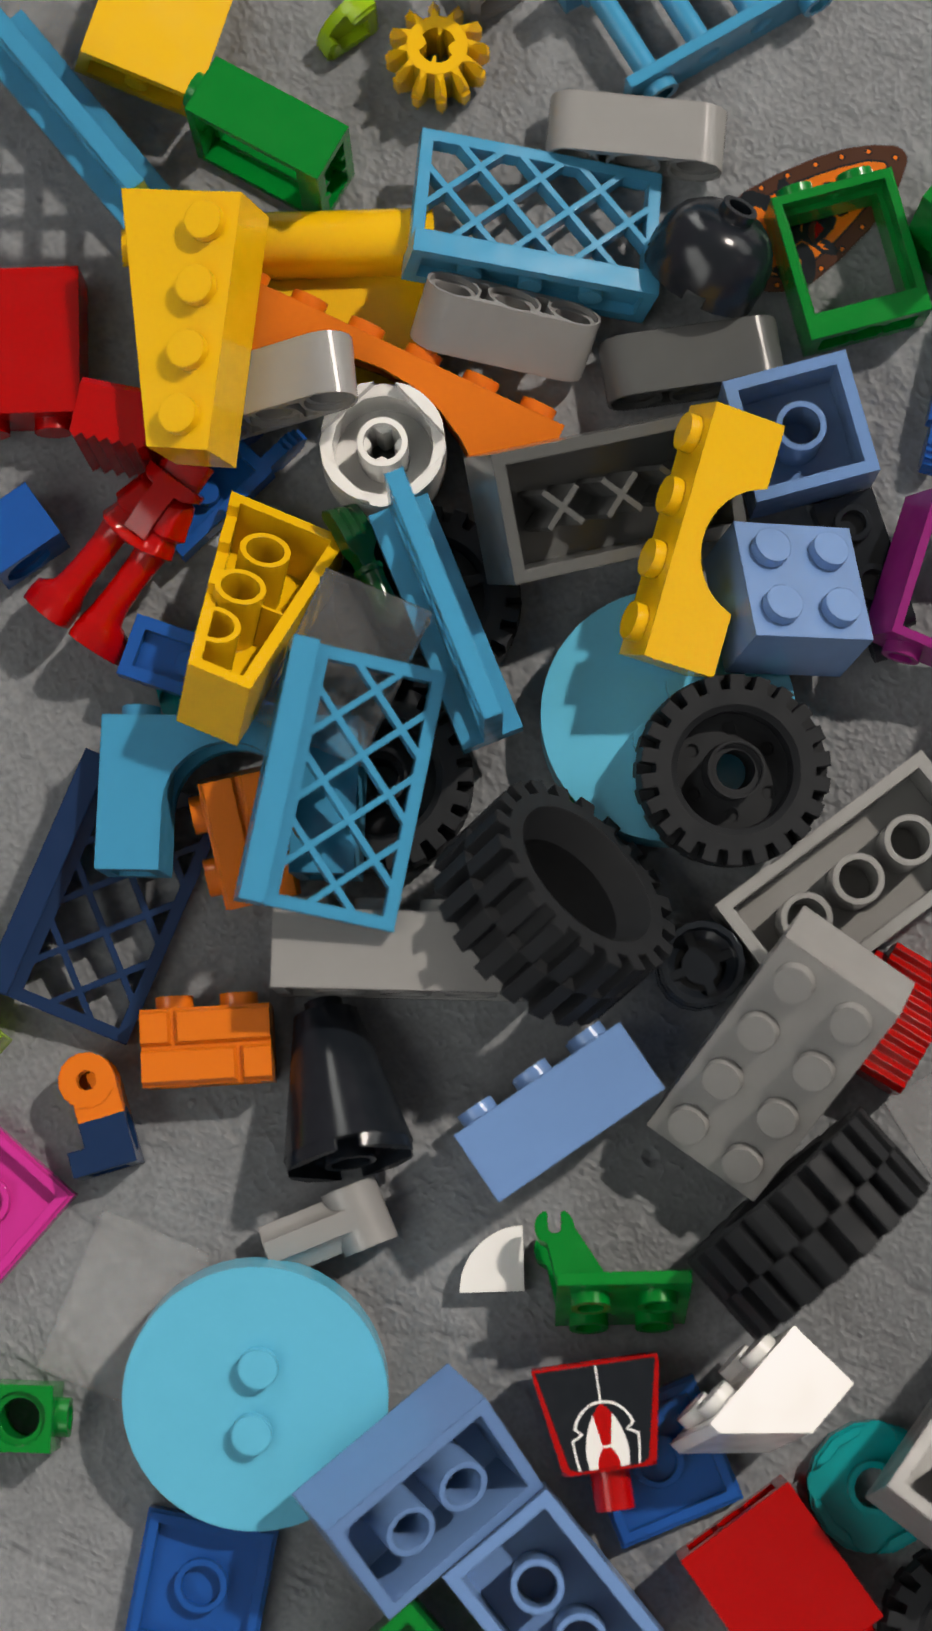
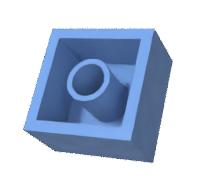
M846 349L722 382L717 399L718 402L785 426L768 489L743 493L750 520L871 488L881 469Z
M733 521L703 560L710 592L719 604L731 614L721 650L725 673L840 677L874 641L849 528Z

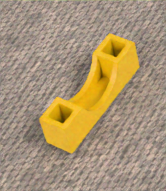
M718 401L690 405L689 411L682 416L676 427L673 445L677 449L671 474L663 480L656 496L655 507L656 511L659 512L654 533L652 538L648 539L644 544L638 559L637 569L641 578L634 601L628 604L621 618L620 636L623 638L619 654L686 676L708 678L714 676L731 614L714 598L704 579L701 565L703 537L714 514L728 500L748 491L768 489L785 430L784 425Z

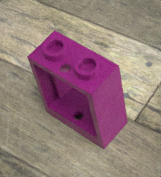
M932 489L905 497L868 615L874 639L873 643L883 646L881 652L883 656L903 664L917 665L920 662L932 667V638L907 628L903 624L930 536L932 535Z

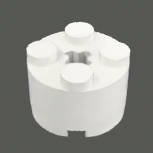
M374 381L358 384V402L348 409L325 415L321 427L319 452L324 476L331 493L343 507L348 504H358L368 519L369 515L389 508L384 474L403 467L415 497L428 493L432 502L439 493L447 472L446 435L438 410L423 393L410 385L395 382V384H374ZM379 446L382 450L387 451L394 446L395 456L390 459L383 456L374 459L372 449Z

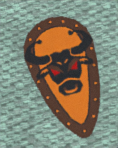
M867 145L846 148L813 158L780 172L744 191L739 198L754 207L757 212L756 219L761 222L767 231L764 216L770 199L776 197V192L781 188L802 181L811 182L813 187L835 182V178L840 173L859 166H871L872 172L892 167L897 187H899L906 168L907 156L900 147L893 145ZM871 206L790 227L807 285L812 284L836 264L871 229L876 222ZM773 253L772 273L764 291L768 293L785 292Z

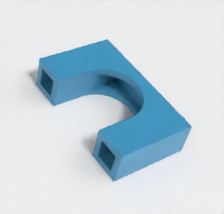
M126 704L122 706V714H102L94 869L108 877L172 878L175 812L178 797L184 784L196 769L217 756L234 752H246L264 757L274 706H262L237 746L176 721L177 715L161 714V707L155 705ZM318 706L315 724L329 716L324 706ZM352 711L342 717L362 748L366 749L368 747L369 728L360 717H352ZM334 722L314 734L311 738L309 752L324 775L355 756ZM360 762L328 781L350 815L366 805L367 773ZM307 766L305 767L301 790L316 781ZM321 787L298 801L295 817L310 841L341 821V818ZM366 814L354 821L364 837ZM346 827L315 846L336 880L364 862L363 852ZM293 830L290 838L289 854L302 846ZM307 852L289 863L288 872L298 880L325 881ZM364 871L350 881L363 882Z

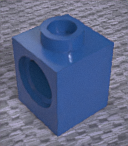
M25 482L0 499V579L8 589H11L70 548L57 526Z

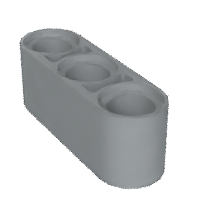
M566 89L553 93L550 98L545 151L661 173L662 179L692 182L712 181L722 175L728 115L727 111L721 106L702 101Z
M435 271L427 276L410 331V337L419 346L439 354L558 381L575 382L580 380L583 375L601 323V318L590 308L573 301L455 273Z
M321 330L252 350L240 440L353 407L358 402L352 337L342 331Z

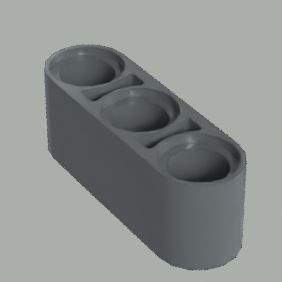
M753 315L626 333L608 338L598 345L607 406L609 409L617 411L637 410L718 398L723 381L784 365L776 318L770 315Z

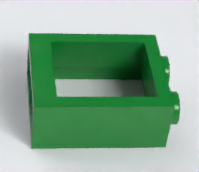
M218 56L214 58L205 74L198 72L189 83L184 95L183 106L185 107L184 110L198 158L297 211L335 209L355 175L349 126Z
M871 166L851 168L840 173L835 178V182L815 187L809 181L793 183L778 190L776 197L770 199L764 221L772 243L773 253L803 357L922 327L932 311L931 300L892 167L873 172ZM871 206L896 293L815 314L790 227Z

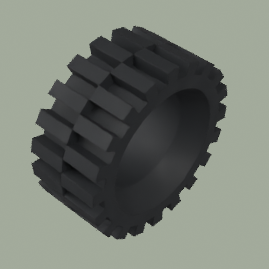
M530 780L525 786L519 781L512 784L443 849L444 852L437 858L434 868L441 873L433 879L435 893L447 898L439 906L444 922L457 924L459 931L453 936V939L460 950L464 952L471 949L480 960L474 966L478 973L485 980L494 975L503 983L500 991L501 995L513 1004L521 997L528 1001V1013L543 1020L552 1012L556 1025L569 1027L577 1020L580 1026L591 1024L596 1018L599 1019L664 963L663 961L670 956L674 947L669 942L675 937V924L665 918L672 913V908L667 897L657 895L655 889L662 883L654 869L644 870L638 860L644 854L633 841L626 845L616 835L621 828L611 818L607 817L603 821L599 820L594 816L595 805L583 797H580L575 803L571 802L568 789L554 784L547 791L543 781Z
M859 1106L855 1110L853 1109L848 1112L841 1120L839 1119L833 1123L822 1135H818L800 1153L788 1160L754 1202L749 1198L741 1202L731 1212V1215L718 1224L709 1233L710 1235L694 1249L695 1251L689 1255L686 1263L753 1339L758 1340L763 1335L767 1336L772 1333L781 1323L784 1325L795 1317L805 1305L809 1306L822 1295L827 1287L833 1282H838L850 1271L849 1268L860 1258L866 1257L878 1245L877 1242L883 1236L892 1232L902 1221L901 1218L917 1205L918 1199L927 1192V1186L930 1183L867 1112Z

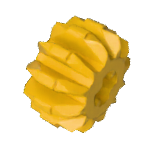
M433 1L428 7V17L424 19L409 9L405 15V26L407 29L392 28L389 35L390 46L393 49L385 55L386 69L396 73L393 77V88L398 94L412 91V105L417 110L429 98L435 99V107L441 114L447 109V98L453 97L457 102L466 106L467 102L470 101L469 87L482 88L486 81V71L482 66L490 61L489 46L480 42L482 39V27L478 21L463 24L464 12L460 9L459 5L447 17L440 16V8ZM433 54H439L440 61L442 60L444 55L448 56V60H445L443 62H437L436 56L434 55L432 60L428 61L427 57Z

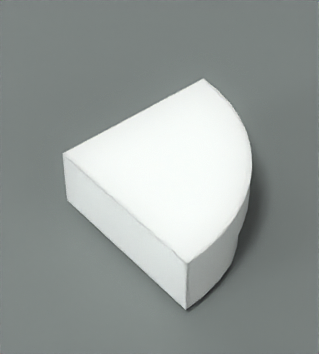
M523 1225L498 1230L476 1246L463 1268L459 1293L525 1291Z

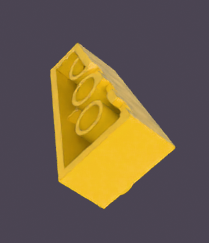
M231 491L187 665L176 721L235 746L239 744L281 677L289 640L294 634L303 636L309 634L334 594L335 582L343 555L330 531Z

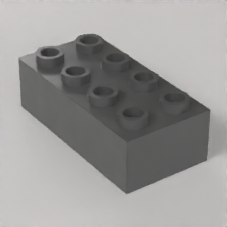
M686 412L463 457L487 584L518 585L639 558L644 544L648 539L652 538L659 516V512L656 511L655 507L656 496L663 480L671 474L677 449L673 445L674 434L680 419ZM742 493L731 498L718 509L706 528L702 543L719 540L733 521L747 522Z

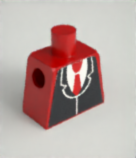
M651 1351L532 1368L533 1383L563 1477L590 1474L596 1513L634 1508L635 1502L630 1468L657 1464L658 1353Z

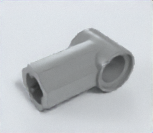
M374 1175L321 1196L322 1202L258 1227L267 1259L296 1262L310 1268L320 1265V1262L343 1254V1257L346 1258L398 1236Z

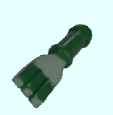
M358 504L344 505V507L340 506L322 511L321 516L325 525L332 533L342 555L352 564L356 571L354 577L357 581L361 582L376 612L374 615L375 619L385 628L396 629L404 621L403 602L399 603L383 571V562L375 560L376 538L366 515Z

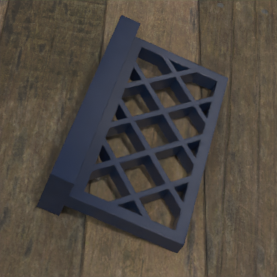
M85 748L0 943V993L126 1045L138 1019L139 1010L144 1005L203 867L202 860L207 858L210 851L211 843L209 834L205 833L202 834L199 842L173 852V871L180 887L174 901L154 909H148L136 877H109L90 885L80 859L85 847L95 843L96 834L93 836L91 834L97 817L100 754ZM181 791L176 811L182 808L190 810L188 798L193 796ZM194 852L184 875L177 858ZM76 870L83 888L65 895ZM128 878L142 913L106 927L93 892ZM86 895L100 930L64 944L54 920L60 905ZM169 910L160 934H158L152 917ZM145 920L155 944L148 960L123 969L110 934ZM51 929L57 947L39 954ZM103 937L117 972L81 986L67 951ZM61 954L74 990L52 999H47L24 989L36 963ZM144 969L133 993L127 975ZM120 979L130 1004L119 1028L93 1017L84 995L85 992ZM78 996L84 1014L59 1003Z

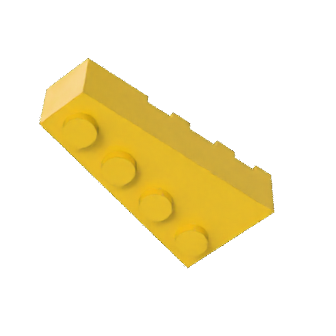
M121 188L146 446L176 465L236 468L269 217L242 192Z

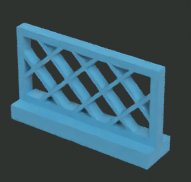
M0 8V81L122 228L125 229L121 188L172 190L171 187L21 9L9 18Z
M422 127L418 141L408 246L403 256L401 279L425 284L427 276L431 272H450L573 301L590 308L599 316L642 323L659 296L660 282L653 276L645 263L644 254L649 247L647 245L650 242V237L659 225L662 174ZM438 151L456 155L468 171L447 183L431 164L432 152ZM499 164L516 166L528 183L508 195L489 171ZM560 175L577 179L588 194L569 207L549 182ZM475 180L479 182L496 203L477 217L456 194ZM429 185H430V186L434 189V191H435V192H434L433 194H431L430 196H428ZM618 187L645 191L644 208L628 218L609 193ZM536 191L556 214L555 217L538 228L532 224L517 206L519 202ZM444 201L463 224V226L452 233L425 229L426 212ZM595 203L598 204L616 226L598 240L577 217L578 214ZM504 213L524 237L513 245L499 243L495 241L484 226ZM641 223H642V233H641V232L639 231V229L637 228V226H638L639 224H641ZM564 224L584 249L574 256L558 254L544 237ZM624 236L640 255L639 269L618 265L604 248Z
M403 467L385 473L389 508L369 515L368 519L428 668L447 672L442 703L463 755L522 732L523 724L428 493L415 497Z
M294 634L291 637L285 653L233 901L256 906L263 905L389 933L394 932L447 672L321 644L320 639ZM332 662L354 667L368 691L338 710L323 688L327 663ZM369 671L391 677L377 685ZM400 679L428 684L424 711L405 724H402L382 691ZM373 697L394 731L366 749H363L342 716ZM320 701L329 716L315 724ZM334 722L355 756L324 775L310 754L309 748L312 736ZM421 722L416 745L407 730ZM396 737H399L412 757L413 764L410 776L389 789L368 756ZM360 762L381 795L350 815L328 781ZM307 766L316 781L301 790L305 767ZM408 786L402 810L393 795ZM321 787L341 818V821L310 841L296 819L295 814L298 801ZM385 801L399 822L400 827L397 841L375 854L354 821ZM346 827L367 860L336 880L315 846ZM293 830L302 846L287 855ZM307 852L328 886L306 900L279 894L284 866ZM394 852L389 876L380 860ZM371 866L387 889L381 916L356 911L340 887ZM333 892L342 907L323 904L317 901Z

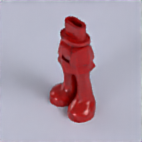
M162 457L159 463L150 459L146 465V471L116 492L117 502L103 511L104 519L91 539L70 564L54 578H39L23 597L40 614L55 625L68 629L72 626L68 634L81 645L112 664L119 666L128 641L122 629L125 617L141 591L166 561L172 562L176 545L185 543L195 513V507L192 504L201 505L205 498L199 493L215 470L206 466L176 465L165 457ZM125 542L132 546L134 549L94 603L75 622L81 611L84 598L105 567Z

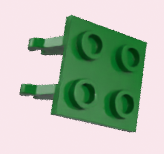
M543 1211L538 1215L534 1230L536 1237L534 1257L539 1266L547 1270L555 1303V1326H569V1330L577 1334H598L607 1331L608 1325H635V1329L639 1332L661 1333L672 1330L674 1324H685L693 1284L692 1270L604 1272L574 1227L572 1217L566 1211L561 1212V1229L557 1233H552L548 1230L547 1212Z

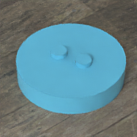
M635 593L619 598L593 612L570 633L559 648L550 665L542 692L539 719L540 739L551 776L556 785L568 789L571 802L575 803L580 797H583L595 805L594 816L601 821L607 817L611 818L621 828L616 834L621 840L630 843L633 841L635 844L648 847L669 848L659 839L660 836L655 829L649 827L643 817L645 815L641 804L637 803L634 792L636 790V781L633 778V763L636 760L637 754L635 749L638 739L645 729L644 726L663 702L685 686L708 677L686 676L619 654L623 638L620 636L621 618L628 604L634 601ZM720 653L714 676L727 674H745L748 677L758 676L771 680L770 684L776 687L783 686L794 694L789 675L725 673ZM723 754L717 763V776L724 786L730 789H738L745 779V767L738 757L732 754Z
M267 1257L236 1258L220 1262L196 1272L176 1285L156 1305L142 1326L130 1352L122 1386V1412L127 1438L138 1464L156 1489L176 1507L192 1517L225 1529L249 1532L279 1530L309 1521L310 1519L292 1496V1493L388 1414L389 1375L384 1348L372 1321L361 1305L347 1290L320 1271L304 1264L267 1259Z

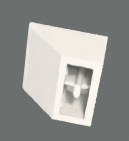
M795 1326L774 1338L770 1334L767 1336L763 1335L760 1339L755 1340L750 1347L746 1344L742 1345L718 1372L725 1380L721 1381L709 1394L705 1391L701 1392L683 1410L677 1421L684 1429L670 1445L679 1454L769 1453L813 1433L854 1383Z

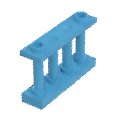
M617 0L557 1L565 13L572 11L582 4L586 8H593L633 71V74L625 78L623 94L670 98L677 91L678 84L801 13L804 17H811L819 13L833 0H730L738 14L710 30H707L689 0H659L686 43L656 61Z

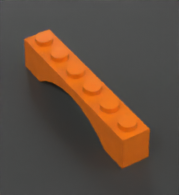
M262 272L252 350L315 331L336 330L348 333L353 339L355 367L381 375L393 383L398 382L410 385L423 393L438 410L444 426L459 444L465 457L560 437L565 425L553 420L557 411L550 406L527 396H522L519 404L497 394L500 385L494 380L469 369H466L463 376L460 377L439 367L443 358L433 351L411 342L403 350L383 341L385 330L365 319L352 315L347 324L326 314L328 304L314 295L294 288L291 296H287L268 287L271 277Z

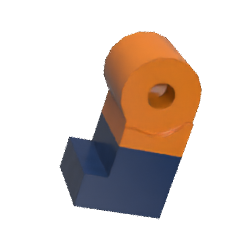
M91 1052L78 1053L70 1057L61 1067L58 1076V1086L63 1098L74 1106L84 1149L67 1153L73 1178L85 1181L145 1163L122 1077L117 1067L108 1059Z

